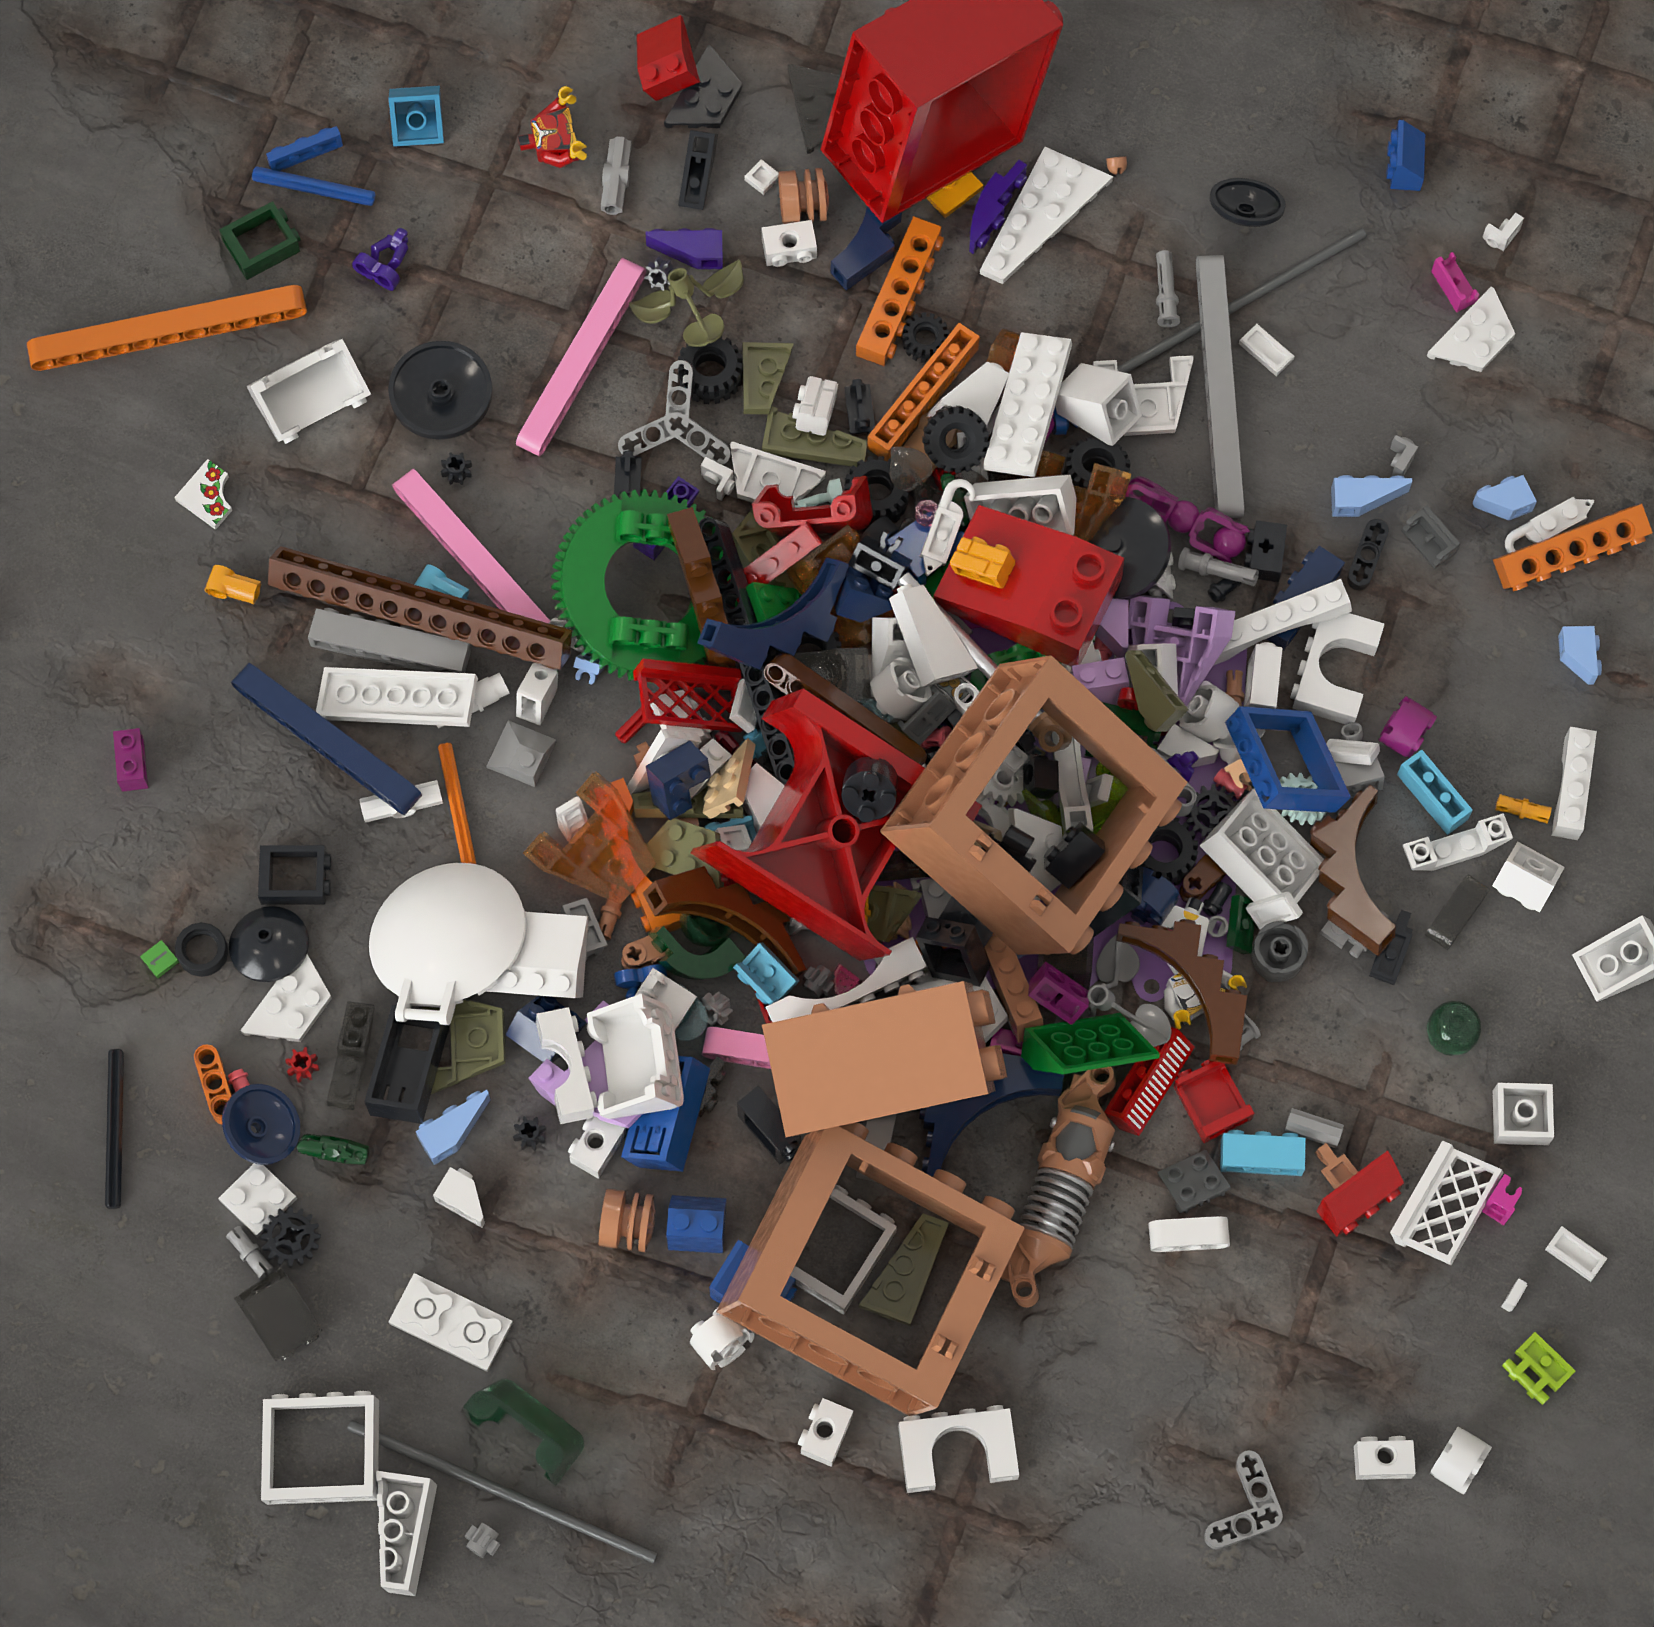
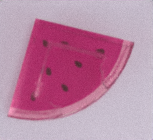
M838 963L834 971L835 978L833 982L835 983L834 991L836 995L852 990L858 985L860 980L840 963Z

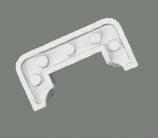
M343 339L333 341L246 386L277 441L283 440L285 444L298 438L297 432L351 404L353 408H356L366 403L365 397L371 395Z
M639 994L587 1013L588 1034L591 1038L602 1044L608 1091L601 1093L597 1101V1108L601 1117L607 1119L670 1110L683 1105L684 1095L674 1023L667 1005L646 995Z

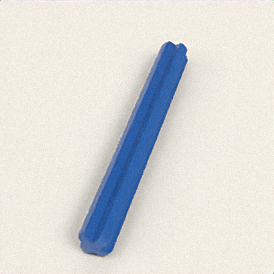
M258 166L252 172V180L260 183L372 206L375 202V192Z

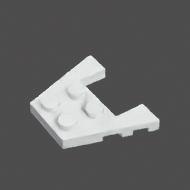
M1193 356L1170 357L1171 382L1134 384L1142 416L1124 436L1176 432L1193 363ZM1117 360L1093 362V366L1118 371Z

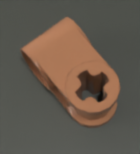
M648 935L624 947L621 964L624 970L640 969L660 964L658 961L666 954L660 953L654 948L651 943L653 939ZM629 955H633L635 958H638V961H635L633 958H629Z

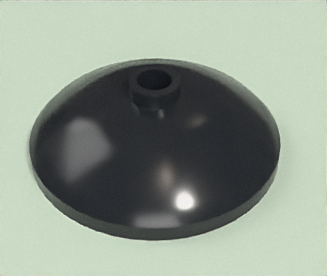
M1230 178L1220 181L1213 186L1210 192V203L1214 210L1224 219L1240 226L1261 227L1272 224L1283 216L1286 207L1283 196L1275 188L1266 183L1248 178Z
M277 906L262 907L245 915L234 927L229 940V954L236 969L245 977L258 982H274L289 976L303 963L309 949V934L304 922L291 910ZM269 934L266 939H261L262 935Z

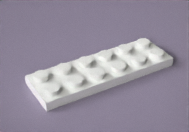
M1021 332L991 435L989 448L983 463L984 470L1029 477L1036 476L1071 351V339Z
M324 667L316 712L326 720L470 727L478 677L476 674Z

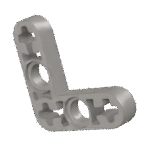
M1244 1451L1236 1460V1470L1252 1509L1210 1524L1204 1533V1540L1210 1548L1222 1549L1274 1530L1282 1522V1510L1262 1459L1255 1451ZM1245 1457H1248L1250 1461L1255 1460L1256 1464L1253 1466L1254 1474L1257 1475L1260 1472L1262 1477H1255L1249 1482L1246 1478H1250L1251 1473L1248 1467H1242ZM1255 1483L1265 1485L1267 1488L1266 1496L1263 1498L1255 1497L1251 1491L1252 1485ZM1265 1510H1269L1270 1513L1277 1515L1273 1520V1524H1270L1269 1520L1259 1523L1261 1529L1257 1530L1256 1520L1251 1514L1255 1513L1256 1519L1263 1517L1266 1514ZM1247 1519L1251 1524V1531L1247 1534L1239 1533L1235 1526L1236 1521ZM1230 1523L1234 1539L1230 1538L1231 1535L1229 1533L1221 1538V1543H1218L1216 1539L1211 1540L1210 1536L1213 1534V1529L1216 1528L1218 1532H1223L1228 1529L1226 1524Z

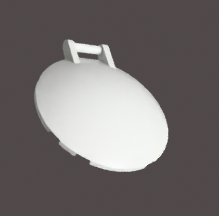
M449 863L435 866L412 876L398 886L379 909L374 919L369 939L370 958L375 973L383 985L399 997L395 1010L396 1021L406 1022L410 1019L437 1021L441 1025H450L456 1004L463 1003V999L476 993L481 995L498 983L496 979L506 969L510 970L525 939V910L518 893L506 878L492 869L477 864ZM411 1006L438 1007L440 1011L411 1009Z

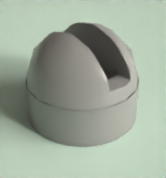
M1351 722L1342 727L1341 734L1343 740H1363V730L1359 723Z
M1213 916L1209 919L1207 928L1209 935L1220 938L1227 933L1228 922L1224 917ZM1218 920L1222 924L1218 929V933L1215 934L1212 931Z

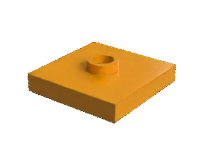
M970 172L928 196L926 199L946 218L982 191L984 185Z

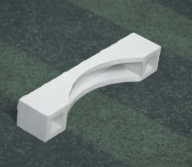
M1336 580L1234 620L1232 638L1214 665L1229 660L1246 648L1276 634L1308 624L1329 621L1352 612L1351 602L1342 580Z
M1053 731L1051 740L1057 745L1059 735ZM1072 737L1069 747L1053 752V759L1058 761L1059 769L1058 797L1063 834L1071 826L1075 828L1079 822L1083 823L1093 832L1080 743Z
M913 937L888 948L892 950L890 956H885L873 974L862 984L846 993L823 999H805L789 995L765 1008L772 1022L809 1015L813 1006L824 1003L832 1010L850 1006L858 1001L860 1003L869 1002L875 999L874 994L884 990L885 993L899 988L898 982L908 978L911 982L924 976L923 971L928 968Z

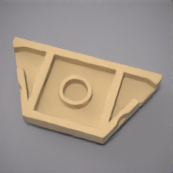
M749 738L742 743L723 767L714 773L707 782L708 790L704 797L703 813L710 819L718 816L720 813L729 811L731 808L729 804L731 803L738 807L744 803L756 746Z

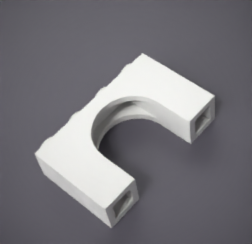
M1347 613L1329 621L1312 624V628L1316 629L1314 638L1308 637L1304 650L1309 652L1307 661L1301 660L1297 673L1302 678L1300 684L1294 683L1290 696L1291 699H1295L1293 709L1311 711L1313 715L1342 724L1355 722L1363 694L1335 686L1327 681L1320 671L1319 659L1325 652L1334 648H1347L1374 656L1384 628V623Z
M1003 1405L987 1407V1411L976 1412L975 1409H964L959 1411V1415L948 1416V1412H938L931 1414V1418L920 1419L919 1415L904 1417V1421L899 1422L898 1428L907 1493L935 1490L932 1449L939 1438L953 1431L970 1433L982 1443L986 1451L990 1483L1018 1480L1019 1469L1010 1408L1003 1409Z

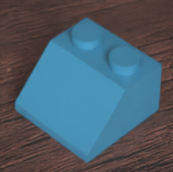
M440 86L389 89L393 147L444 143Z

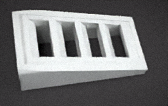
M579 796L556 808L558 827L567 841L571 842L590 830V824Z

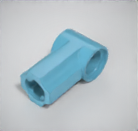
M429 564L426 565L414 584L466 600L470 593L468 588L447 578L444 572Z

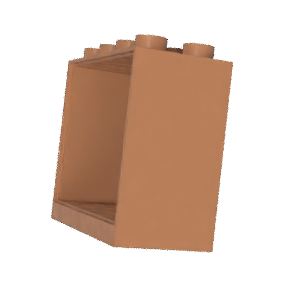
M1045 656L999 664L880 832L1017 955L1077 954L1092 939L1094 930L1089 925L1099 910L1103 912L1110 909L1121 897L1123 887L1119 884V881L1128 868L1134 869L1138 867L1150 855L1153 845L1148 839L1157 826L1167 825L1179 813L1182 803L1177 797L1188 782L1054 657ZM1041 708L1128 788L1096 834L1105 842V852L1070 889L1061 884L1055 895L966 816L968 810ZM975 841L978 844H980L986 851L981 849L979 846L973 845ZM1035 896L1041 899L1046 904V906L1042 904L1039 900H1034Z
M965 981L916 991L908 984L900 986L897 996L832 1010L824 1003L813 1006L809 1015L763 1024L762 1029L785 1136H795L981 1096L996 1091L994 1081L1006 1078L1007 1072L1001 1046L986 1047L982 1026L996 1023L989 991L983 989L974 991L973 984Z
M858 1122L810 1132L804 1136L716 1312L908 1416L936 1409L1025 1227L1011 1220L1015 1210L1007 1203L991 1196H985L982 1203H979L962 1194L966 1183L956 1175L937 1169L934 1176L931 1177L915 1168L914 1165L918 1157L910 1150L894 1143H888L885 1150H882L865 1141L869 1130ZM845 1165L980 1238L916 1369L780 1296Z

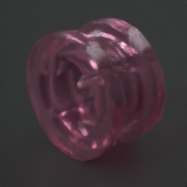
M931 500L920 501L915 508L916 521L922 526H931L938 505ZM923 510L931 512V516L928 517L926 514H923Z

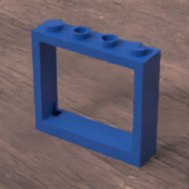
M1239 706L1225 721L1264 809L1336 813L1351 798L1311 711ZM1256 729L1291 731L1309 773L1318 788L1282 787Z

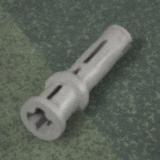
M1163 250L1156 253L1159 295L1156 299V305L1159 307L1157 323L1161 327H1174L1180 323V316L1177 315L1179 298L1174 291L1172 252Z
M1187 547L1182 550L1178 562L1179 570L1189 569L1199 572L1201 576L1211 574L1255 586L1258 580L1259 571L1256 569L1213 559V556L1209 553L1203 555L1191 552L1190 548Z

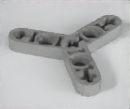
M678 360L670 367L665 416L623 435L618 442L621 454L624 451H630V449L625 450L623 447L626 444L625 439L629 438L631 441L639 438L636 433L641 432L642 440L647 446L643 448L642 442L635 445L633 456L676 437L702 457H707L721 465L730 459V447L690 418L693 367L688 361ZM680 364H683L684 369L689 371L688 375L683 376V383L688 382V388L672 386L673 381L678 383L679 375L674 373V369L679 368ZM676 390H682L686 394V402L682 405H677L672 401V394ZM681 417L683 419L681 424L688 428L689 423L694 426L687 433L686 439L681 436L685 431L680 428L676 430L671 428L673 425L670 421L671 418L677 419ZM656 427L660 430L661 437L658 441L648 440L646 436L648 428ZM695 431H700L705 435V442L701 446H696L691 442V435ZM710 438L715 441L711 446L716 449L720 447L725 449L723 452L726 455L725 459L719 458L715 460L713 458L715 453L708 449L707 454L702 451L709 444Z

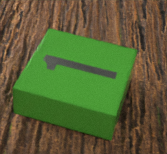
M162 940L140 956L157 979L179 963L178 959Z

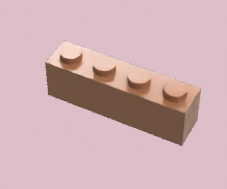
M993 935L984 948L990 963L988 971L1008 1015L1018 1043L1023 1042L1025 1028L1043 1025V1018L1036 1001L1028 996L1029 984L1016 953L996 935Z

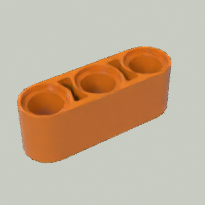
M206 1044L196 1049L194 1061L209 1110L214 1120L218 1124H222V1115L217 1114L216 1111L219 1106L226 1105L232 1093L219 1053L215 1047ZM204 1056H215L212 1063L207 1065L201 1063ZM221 1080L222 1085L218 1089L212 1090L209 1088V1084L212 1081Z

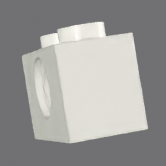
M812 220L762 227V244L767 266L780 267L796 261L806 263L817 258V245ZM786 243H793L795 246L788 248L784 245Z
M594 1116L586 1120L582 1128L585 1132L580 1140L576 1138L573 1141L568 1153H570L569 1157L572 1164L599 1179L627 1134V1130L625 1127L601 1121L598 1117ZM593 1138L603 1140V1145L596 1149L591 1148L588 1144Z
M822 1398L820 1405L815 1403L809 1419L813 1420L809 1431L803 1430L798 1445L802 1446L801 1454L832 1467L854 1411ZM827 1425L833 1432L829 1437L823 1438L817 1434L818 1427Z
M1405 1436L1389 1437V1441H1378V1437H1362L1361 1441H1357L1354 1445L1356 1480L1411 1479L1416 1474L1413 1440H1406ZM1378 1452H1388L1391 1456V1462L1388 1464L1382 1463L1378 1459Z

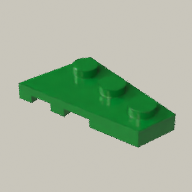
M756 582L746 586L758 622L778 615L805 593L802 589Z

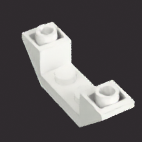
M1503 813L1478 821L1473 829L1431 842L1429 837L1403 844V848L1412 870L1434 871L1482 856L1510 841L1513 836Z

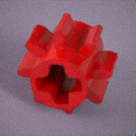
M307 1047L303 1049V1052H297L293 1049L292 1058L285 1059L286 1064L292 1066L287 1070L288 1075L296 1074L299 1083L302 1081V1078L308 1077L309 1080H313V1071L320 1070L317 1064H313L318 1059L317 1055L312 1054L309 1056ZM303 1061L307 1067L302 1069L298 1063Z

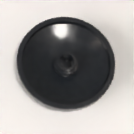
M432 341L411 349L401 357L391 373L388 392L392 410L405 428L416 435L429 439H451L469 432L484 418L492 400V381L484 361L470 348L451 341Z
M1131 497L1108 498L1091 506L1075 523L1073 536L1124 558L1122 580L1113 599L1128 600L1142 595L1152 588L1165 572L1171 554L1170 533L1163 518L1147 503Z

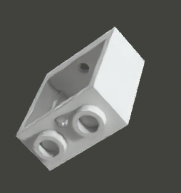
M1268 642L1256 644L1248 661L1243 707L1276 709L1282 647H1276L1275 644Z

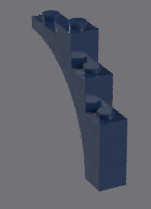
M867 206L864 220L856 236L846 249L831 261L830 273L846 291L894 257L895 243L887 232L901 223L902 212L881 223Z
M826 557L817 577L806 592L790 607L764 621L746 625H732L707 619L697 644L746 666L761 669L762 664L767 658L769 647L794 656L800 646L803 634L828 642L837 617L831 615L830 612L836 602L840 586L846 577L849 564Z
M1003 1054L1007 1077L994 1081L996 1091L981 1096L921 1108L919 1119L924 1120V1129L934 1130L928 1131L926 1147H930L931 1151L930 1157H924L922 1172L933 1177L937 1169L941 1170L942 1163L951 1145L961 1132L978 1116L993 1107L1023 1097L1038 1095L1061 1096L1064 1074L1033 1070L1021 1056Z

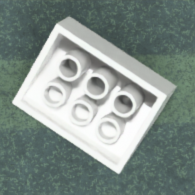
M1255 788L1249 791L1200 844V847L1254 902L1289 891L1296 903H1298L1319 876L1318 868L1324 860L1276 809L1263 808Z
M525 912L526 933L522 949L510 970L506 969L496 979L498 983L487 991L566 998L583 997L589 916Z

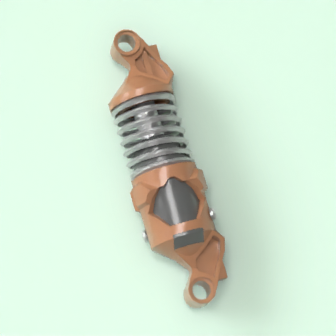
M1111 1066L1087 1070L1082 1076L1074 1074L1070 1088L1065 1090L1058 1098L1059 1113L1057 1118L1053 1117L1050 1127L1053 1128L1048 1142L1043 1143L1037 1159L1039 1162L1038 1176L1034 1180L1038 1185L1031 1187V1191L1035 1195L1028 1196L1027 1199L1031 1204L1024 1206L1028 1214H1023L1020 1217L1024 1223L1019 1225L1025 1228L1001 1276L1002 1280L1010 1282L1015 1301L1022 1307H1032L1039 1299L1035 1274L1050 1265L1070 1258L1073 1249L1072 1244L1076 1241L1074 1235L1079 1233L1077 1226L1082 1224L1081 1216H1084L1086 1213L1084 1207L1089 1205L1087 1198L1092 1196L1095 1186L1100 1185L1106 1169L1104 1160L1107 1152H1111L1114 1147L1112 1138L1115 1129L1101 1108L1098 1099L1111 1092L1116 1085L1115 1075ZM1100 1074L1109 1075L1108 1080L1105 1082H1098L1096 1078ZM1033 1210L1042 1212V1215ZM1067 1217L1076 1218L1077 1222H1072ZM1064 1227H1072L1074 1230L1070 1232ZM1062 1236L1069 1237L1070 1241H1068ZM1022 1288H1032L1029 1296L1021 1297L1018 1295Z

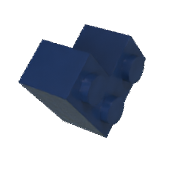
M691 741L646 765L652 802L669 820L692 808L689 789L711 777L708 758Z

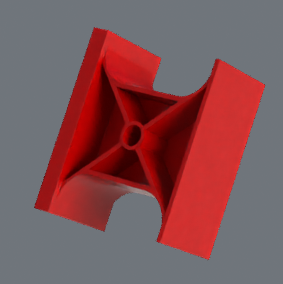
M805 689L771 701L761 719L784 733L793 748L794 769L753 842L745 852L735 850L721 841H716L693 848L691 854L855 959L862 961L890 956L892 950L878 942L867 926L865 903L870 891L896 848L880 830L925 767ZM862 757H870V759L877 760L879 758L884 759L894 767L898 775L895 806L886 816L870 822H863L858 817L852 815L844 806L841 796L844 776L848 766ZM975 801L966 813V816L974 821L982 805Z

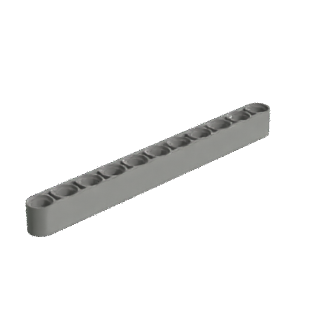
M1202 255L1196 258V277L1214 504L1216 510L1232 519L1243 518L1244 498L1224 256Z

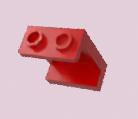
M1209 1059L1201 1064L1202 1067L1195 1071L1187 1069L1178 1074V1079L1175 1080L1173 1086L1203 1143L1251 1121L1255 1114L1250 1104H1245L1225 1067L1226 1063L1209 1061Z

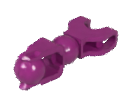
M1134 477L1128 483L1123 497H1131L1147 503L1163 518L1164 522L1167 521L1173 530L1180 533L1189 532V542L1194 548L1228 563H1232L1231 558L1241 554L1246 545L1244 534L1250 532L1247 526L1233 521L1232 518L1212 507L1204 511L1201 510L1199 513V510L1192 502L1186 500L1177 501L1178 497L1145 477ZM1134 490L1141 491L1144 496L1137 495ZM1207 518L1223 525V527L1215 532L1213 545L1197 535L1199 531L1204 529V522Z

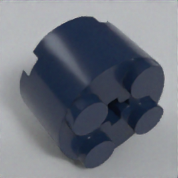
M1142 867L1144 869L1142 901L1139 906L1130 911L1132 913L1131 918L1141 925L1148 922L1152 925L1161 926L1177 904L1180 894L1176 887L1166 878L1161 876L1158 880L1151 876L1154 871Z

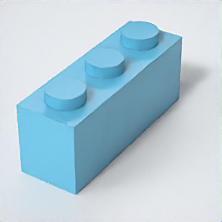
M1420 750L1401 764L1397 776L1447 835L1469 819L1473 811L1472 808L1423 750Z
M1229 1130L1228 1133H1223L1221 1138L1220 1171L1302 1176L1305 1171L1306 1138L1299 1137L1296 1133L1271 1136L1270 1132L1260 1131L1255 1132V1135L1244 1134V1131Z

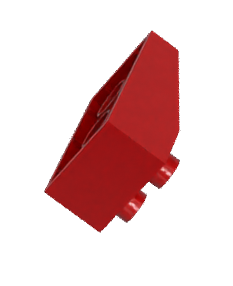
M978 505L963 537L971 540L973 537L983 539L989 546L995 547L996 544L1007 547L1015 560L1012 572L1008 575L1004 588L1001 589L955 574L949 563L933 596L934 600L945 611L1045 656H1052L1057 661L1070 667L1080 665L1122 580L1124 558L1078 537Z

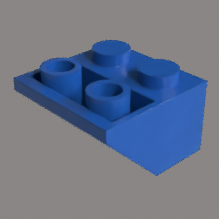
M1398 120L1397 127L1392 129L1391 138L1388 141L1387 156L1390 157V164H1387L1386 179H1390V189L1420 191L1424 181L1425 134L1406 121Z

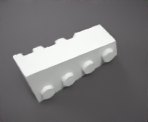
M376 1471V1481L378 1482L377 1506L379 1507L378 1531L380 1535L381 1587L389 1593L416 1596L437 1484L430 1478Z

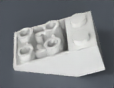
M872 617L871 680L899 657L911 659L896 617Z

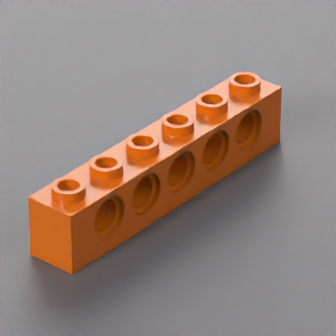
M913 216L857 342V357L885 366L888 358L892 359L897 349L895 341L897 337L901 338L903 336L904 325H907V323H904L906 316L912 315L916 302L913 300L916 294L922 293L925 285L924 275L926 272H931L935 259L932 257L935 251L939 252L943 245L944 237H941L942 226ZM923 247L926 250L919 252L916 251L915 248ZM908 268H913L916 270V272L908 273L905 270ZM905 290L907 293L901 295L896 293V291ZM889 311H895L897 315L889 316L886 313ZM883 332L886 333L888 336L885 338L878 337L877 334Z
M961 323L956 325L868 435V450L878 457L883 456L884 461L887 462L895 455L918 426L921 416L931 410L978 351L980 336Z
M1642 504L1503 555L1493 559L1503 589L1512 588L1513 591H1517L1527 587V581L1536 578V581L1540 582L1551 578L1550 572L1558 569L1560 573L1575 568L1574 563L1583 560L1584 564L1598 560V554L1606 551L1607 555L1623 550L1621 545L1630 542L1631 546L1646 541L1645 536L1653 532ZM1619 524L1625 529L1623 537L1617 534V526ZM1595 533L1599 534L1601 537V544L1599 547L1596 546L1593 542V536ZM1572 542L1578 547V552L1575 556L1569 550ZM1548 551L1552 552L1554 555V562L1552 565H1550L1546 561V554ZM1525 560L1531 565V570L1528 574L1522 569V564Z

